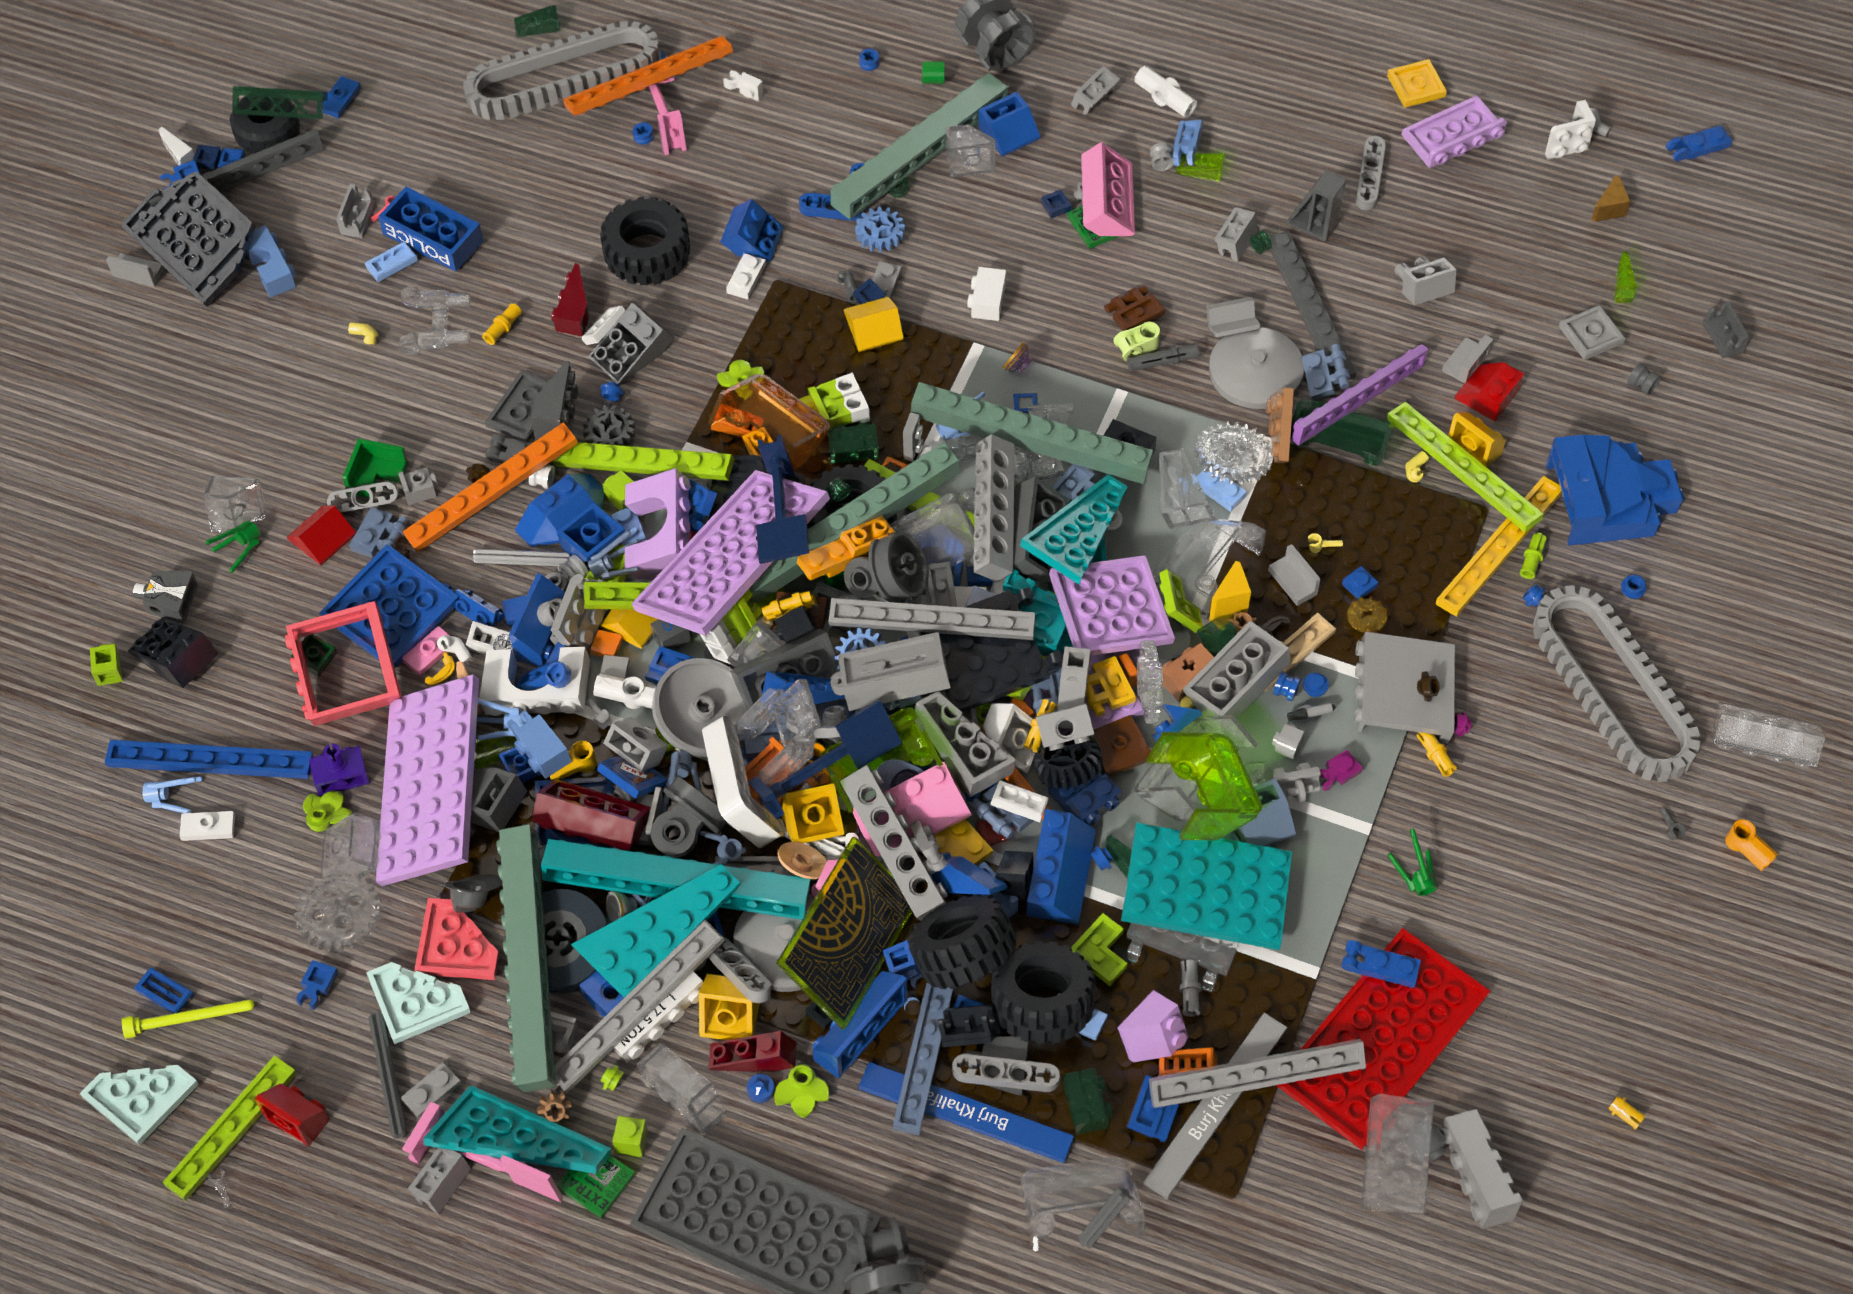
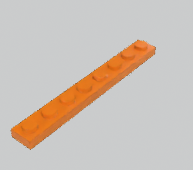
M723 36L717 37L564 98V105L573 116L584 114L587 110L604 106L607 102L624 98L627 94L644 90L647 86L664 82L667 78L684 74L687 70L701 67L712 60L721 59L733 52L732 44Z
M561 423L405 529L403 534L418 553L578 444L577 439L565 423Z

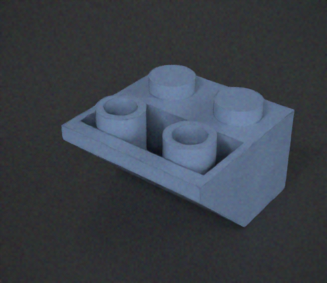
M1276 778L1228 796L1226 812L1242 842L1267 847L1296 836L1287 798Z

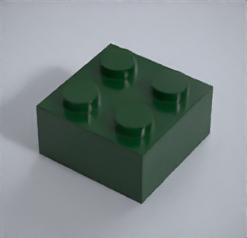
M312 634L306 636L301 643L308 671L320 677L337 654L335 646Z

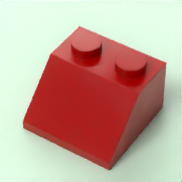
M1505 362L1479 365L1457 392L1454 399L1496 421L1520 391L1524 373Z
M280 1083L255 1097L266 1120L308 1147L329 1122L325 1113L326 1108L315 1099L310 1102L304 1098V1093L295 1086L288 1088Z

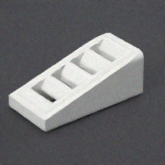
M164 127L158 129L164 146L178 165L193 160L194 152L191 147Z
M473 621L465 646L468 651L486 654L487 650H502L505 647L506 641L510 640V632ZM476 635L481 636L480 641L475 640ZM486 637H492L490 644L485 643ZM497 638L501 639L499 647L495 646Z

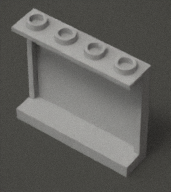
M1365 632L1362 640L1357 641L1355 650L1356 656H1359V662H1357L1355 668V677L1359 678V682L1355 687L1354 698L1358 700V706H1356L1354 711V721L1358 722L1357 732H1361L1364 725L1435 734L1438 735L1437 739L1440 743L1448 744L1454 734L1455 644ZM1423 671H1427L1429 676H1436L1440 685L1438 695L1432 696L1430 702H1426L1424 696L1419 694L1417 690V682L1422 678L1421 674Z

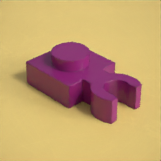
M1347 749L1327 761L1325 766L1327 769H1320L1319 779L1325 778L1328 780V782L1323 784L1322 789L1324 791L1330 790L1336 780L1342 786L1362 773L1363 767Z

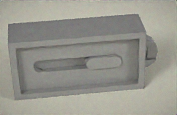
M939 632L839 654L840 671L832 675L830 683L835 694L845 695L849 711L865 708L878 699L882 703H889L949 689L950 682Z

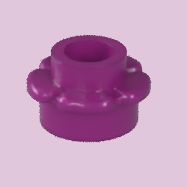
M1465 712L1454 714V734L1461 737L1465 733L1467 734L1471 728V719L1468 718Z

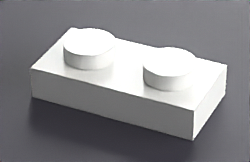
M744 253L726 287L727 293L749 299L766 266L765 259Z

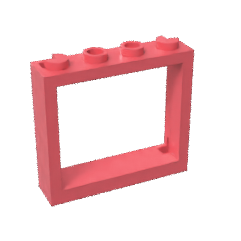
M375 601L286 626L288 635H285V642L288 650L292 649L294 658H290L291 666L294 673L298 672L300 680L296 682V687L299 695L304 696L305 705H302V711L305 714L306 720L309 719L314 726L388 706L394 700L401 699L402 694L383 621ZM369 619L388 693L319 712L300 638Z

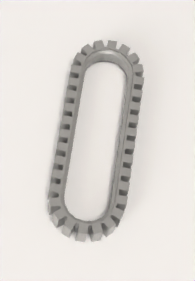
M628 21L620 22V27L617 28L614 23L606 25L607 31H602L601 27L593 29V35H589L588 31L581 32L580 39H576L575 35L568 36L567 43H563L562 39L555 40L554 47H550L549 43L540 45L541 51H537L536 47L527 49V55H524L522 51L515 52L514 59H511L509 55L502 56L501 63H498L496 59L489 60V67H485L483 64L476 66V72L470 71L467 75V80H464L463 86L467 105L475 115L479 116L482 114L483 119L491 120L493 115H495L496 120H504L507 113H509L511 118L519 116L518 110L521 109L524 114L532 112L531 106L534 105L537 110L546 108L544 102L549 101L551 106L559 104L558 98L560 97L562 99L567 98L573 93L577 94L659 61L661 54L657 34L655 31L652 32V28L648 25L642 27L641 22L634 21L629 26ZM636 43L644 47L640 54L632 58L505 97L489 98L481 95V91L494 82L619 44Z
M1574 585L1565 586L1563 593L1559 587L1551 590L1549 596L1545 595L1540 601L1533 621L1535 639L1540 638L1538 646L1543 652L1549 650L1547 658L1551 664L1558 662L1555 670L1560 676L1566 674L1564 682L1567 687L1575 686L1572 694L1577 701L1583 699L1581 706L1586 713L1592 711L1590 719L1594 725L1601 723L1599 728L1601 735L1604 738L1610 735L1608 745L1612 750L1619 748L1616 756L1620 762L1623 763L1630 759L1627 767L1628 770L1636 774L1642 769L1641 778L1651 781L1654 773H1656L1657 782H1667L1669 776L1673 780L1681 777L1683 772H1687L1692 766L1700 747L1698 727H1691L1694 719L1689 713L1682 716L1685 707L1680 700L1673 703L1676 695L1671 688L1664 691L1667 682L1662 676L1655 678L1658 670L1654 664L1646 666L1649 657L1644 651L1638 654L1640 645L1635 639L1629 642L1632 634L1627 627L1620 630L1623 622L1618 615L1612 617L1614 609L1608 603L1601 607L1604 599L1596 592L1590 598L1588 597L1590 589L1582 586L1579 594H1577ZM1574 608L1587 613L1593 619L1676 734L1680 742V752L1677 755L1667 759H1657L1645 754L1638 747L1554 629L1551 622V617L1554 613L1561 609Z

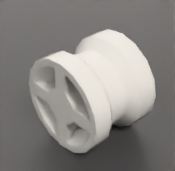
M553 465L542 467L529 476V485H542L544 489H549L554 481L555 467Z

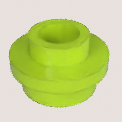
M615 1065L613 1069L610 1067L606 1069L600 1080L605 1083L602 1089L606 1090L608 1088L614 1091L624 1073L618 1069V1065Z

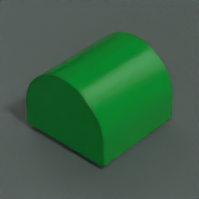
M923 61L922 84H944V62Z

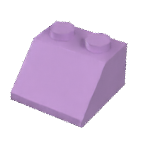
M1154 990L1118 1027L1129 1060L1132 1062L1172 1056L1189 1038L1178 1005Z

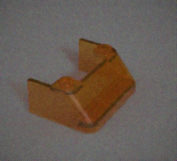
M755 374L720 392L708 420L710 425L727 419L735 427L746 426L750 423L757 429L764 427L774 441H777L778 435H782L794 471L805 464L826 437L831 426L826 418L775 381L762 374Z

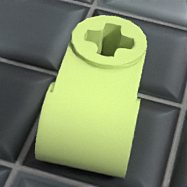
M1146 322L1118 333L1113 342L1115 346L1121 349L1122 357L1127 362V357L1155 352L1160 344V329L1157 324Z

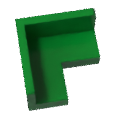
M358 438L343 474L345 488L377 483L378 479L401 483L398 473L403 472L405 474L409 464L404 447ZM359 490L356 494L357 496L370 498L369 493L365 490Z

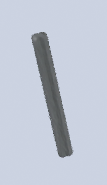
M382 1013L371 1014L368 1019L391 1135L394 1139L405 1137L407 1131L385 1020Z

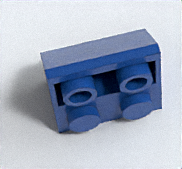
M1018 92L979 109L978 128L1002 157L1040 139V134L1030 108Z
M750 199L734 207L720 242L737 256L742 257L745 253L769 262L784 226L754 200Z

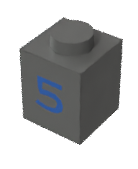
M660 619L650 623L652 637L658 646L675 650L691 641L689 632L691 630Z

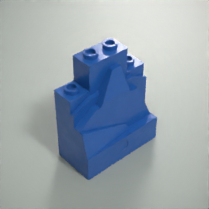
M1574 435L1554 438L1546 468H1555L1572 527L1567 541L1568 546L1653 537L1658 526H1661V515L1677 513L1680 504L1684 501L1683 490L1678 487L1677 471L1672 467L1670 459L1643 462V455L1641 452H1638L1636 442L1626 444L1622 441L1614 442L1610 435Z

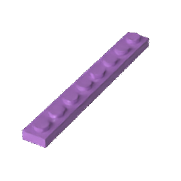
M1421 344L1415 349L1408 350L1405 355L1399 359H1394L1383 369L1379 368L1372 376L1363 378L1356 386L1347 388L1340 396L1334 397L1324 406L1314 409L1305 418L1298 419L1293 427L1292 441L1299 446L1422 368L1429 349Z

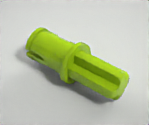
M1542 533L1533 534L1529 548L1524 552L1525 559L1520 569V575L1526 579L1535 578L1538 564L1543 560L1542 552L1547 537L1542 535Z

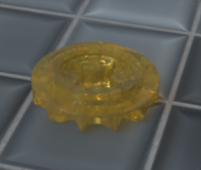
M1360 597L1357 601H1352L1347 611V619L1354 629L1363 633H1374L1381 630L1386 624L1387 608L1382 606L1381 601L1377 602L1372 597L1368 599ZM1373 610L1372 617L1368 615L1362 618L1364 611Z

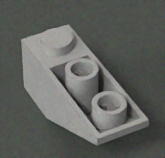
M1065 647L1057 711L1085 703L1090 670V649ZM1064 720L1059 723L1058 729L1072 730L1073 726L1070 721Z

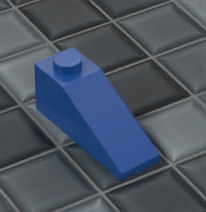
M951 852L939 853V855L944 856L947 865L942 870L935 871L932 877L936 884L941 882L947 893L990 895L1006 889L1004 882L964 857L951 856Z

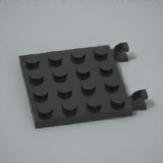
M1030 586L1021 589L1014 596L1011 590H1007L965 606V608L1020 611V607L1034 603L1032 599L1033 593ZM918 632L919 636L931 634L928 632ZM939 633L950 682V688L944 689L947 699L961 712L1050 679L1049 671L1062 668L1063 656L1060 650L1042 659L1034 639L1026 640Z

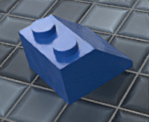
M592 503L556 531L562 549L570 553V556L574 554L585 562L589 561L592 556L599 553L623 534L625 529L595 503Z

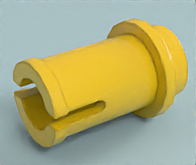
M1617 1096L1608 1108L1612 1111L1611 1115L1614 1116L1616 1114L1631 1125L1633 1129H1636L1646 1115L1625 1101V1097L1622 1099Z

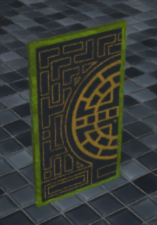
M855 836L850 839L776 962V965L842 1030L846 1029L885 960L883 950L893 946L912 913V909L892 874Z

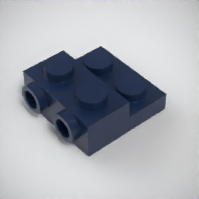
M1106 773L1104 775L1096 774L1095 780H1088L1087 785H1078V789L1070 787L1068 791L1065 788L1057 791L1055 787L1048 788V794L1065 812L1072 813L1090 826L1095 824L1103 813L1108 810L1113 811L1121 803L1122 791Z

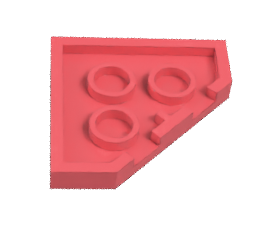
M428 898L415 972L419 971L430 976L495 980L499 962L497 949L489 943L480 929L464 912L457 913L453 910L451 899Z

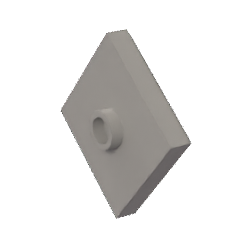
M1600 305L1559 323L1561 331L1584 360L1624 344L1626 339Z

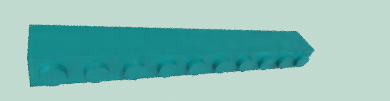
M548 839L541 863L542 880L659 898L720 864L702 863L696 860H682L669 856H656L643 852H630L617 848H603L591 844H577L565 840ZM724 866L742 885L720 906L721 908L800 920L805 919L810 894V879L800 876L781 875L774 872L755 871L748 868Z

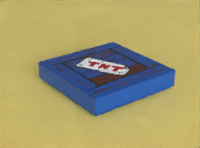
M619 755L600 762L597 768L598 772L635 799L655 791L656 787H665L668 781L666 777L654 768L640 772Z

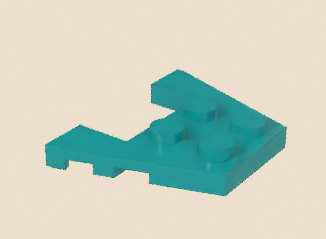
M1013 568V573L1005 578L1003 591L1011 590L1013 594H1017L1021 589L1030 586L1034 603L1021 607L1020 611L1035 612L1033 639L1039 652L1057 651L1067 627L1056 595L1050 591L1045 592L1036 586V582L1030 578L1025 579L1020 576L1019 571Z

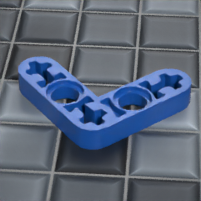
M865 163L854 164L850 169V173L858 170ZM805 193L799 198V210L806 216L854 221L857 218H862L861 213H865L864 209L852 219H848L837 209H827L826 206L831 204V195Z

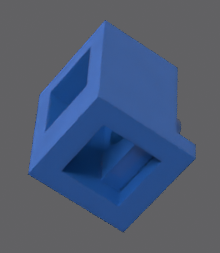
M908 940L883 950L890 973L903 975L907 980L922 975L909 950Z

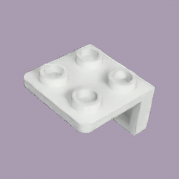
M1586 100L1576 103L1572 122L1552 127L1545 152L1547 159L1560 158L1564 155L1588 150L1596 119L1593 109L1589 108Z

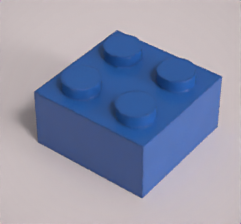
M516 747L499 754L505 771L517 774L522 783L542 775L540 771L537 773L533 771L528 763L529 757L526 754L522 756Z

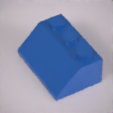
M539 573L534 578L509 633L516 661L541 667L549 659L554 649V643L550 640L552 635L551 627H547L539 621L537 610L540 604L555 598L563 599L565 591Z

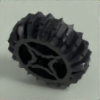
M1089 736V741L1075 744L1074 740L1064 742L1065 747L1050 751L1049 746L1043 747L1042 744V747L1038 749V753L1034 755L1033 761L1035 773L1038 775L1041 783L1046 784L1048 788L1055 787L1057 791L1061 788H1065L1068 791L1070 787L1078 789V785H1087L1088 780H1095V775L1101 773L1100 768L1103 766L1102 749L1099 747L1095 737Z

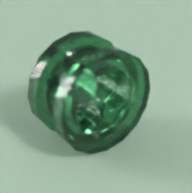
M904 177L897 184L899 187L902 186L901 189L892 187L888 191L892 197L903 198L908 194V180Z
M1259 231L1257 235L1250 237V244L1258 254H1263L1265 250H1269L1272 247L1271 239L1264 231Z
M838 477L828 484L826 491L831 495L833 501L838 502L848 496L851 487L849 484H846V480L843 477Z

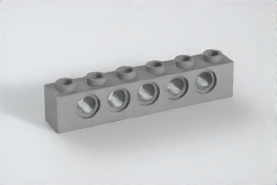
M991 434L977 443L975 449L976 480L974 492L975 531L973 560L974 573L998 582L1013 573L1015 444Z
M866 765L841 780L842 787L916 918L921 921L927 914L933 913L934 909L946 905L945 898L948 894L941 882L936 884L932 875L935 874V871H933L928 860L923 861L919 852L921 849L915 837L910 838L906 829L910 827L902 814L898 816L893 807L897 804L891 793H885L882 789L881 784L884 781L877 769L872 771ZM870 790H875V800L870 803L865 802L866 793ZM882 813H888V822L884 825H878V816ZM901 835V845L897 848H891L890 841L892 837ZM907 858H914V867L909 871H905L903 869V862ZM922 880L927 881V890L922 894H918L916 892L917 883Z

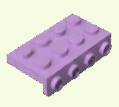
M1476 95L1404 128L1402 136L1429 168H1432L1436 165L1444 164L1455 156H1461L1468 150L1475 147L1478 148L1492 139L1500 138L1505 132L1507 121L1505 118L1497 119Z

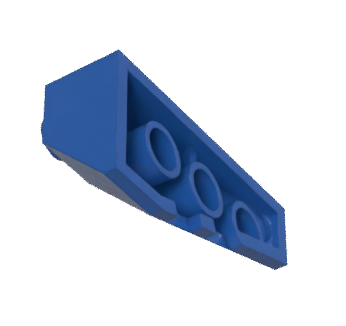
M767 671L761 701L769 705L770 710L784 712L785 708L796 709L842 699L845 698V695L834 693L830 684V678Z

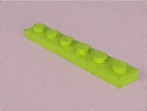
M274 1055L163 1181L165 1187L186 1202L263 1114L255 1097L280 1083L287 1086L297 1075L296 1071Z

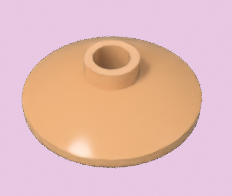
M787 842L778 850V858L781 864L793 874L803 878L819 879L827 863V860L819 851L803 843Z

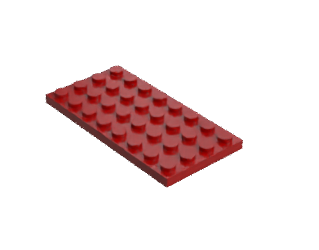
M1404 928L1399 931L1384 951L1421 960L1415 987L1412 988L1362 975L1300 1049L1360 1039L1364 1045L1366 1068L1276 1085L1360 1150L1365 1148L1490 994L1489 989Z

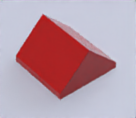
M335 505L321 506L291 532L287 539L322 566L355 536L356 532Z

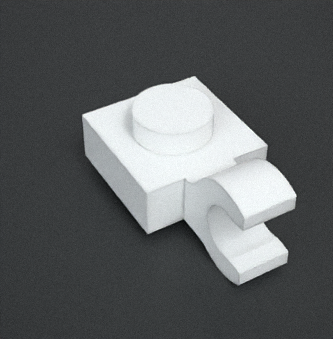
M730 71V79L732 80L726 78L723 80L724 87L727 89L739 88L740 93L747 98L760 101L763 97L762 80L744 72L742 75H739L736 71Z

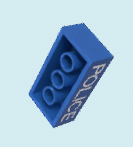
M407 186L378 216L383 235L399 243L405 241L412 250L455 272L458 271L483 242L479 223Z

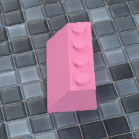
M1101 142L1082 154L1083 224L1088 230H1091L1098 236H1133L1135 234L1132 162Z
M945 762L885 791V793L890 792L897 804L893 808L897 815L902 814L910 827L906 831L910 838L915 837L910 824L918 819L923 827L928 825L935 835L972 816L954 775ZM874 797V798H872V799H870V800H868V801H866V802H867V803H870V802L874 801L876 797ZM852 808L851 810L872 852L875 856H881L855 808ZM880 814L877 819L878 825L886 824L889 820V814ZM901 835L892 837L890 841L891 848H897L901 845Z

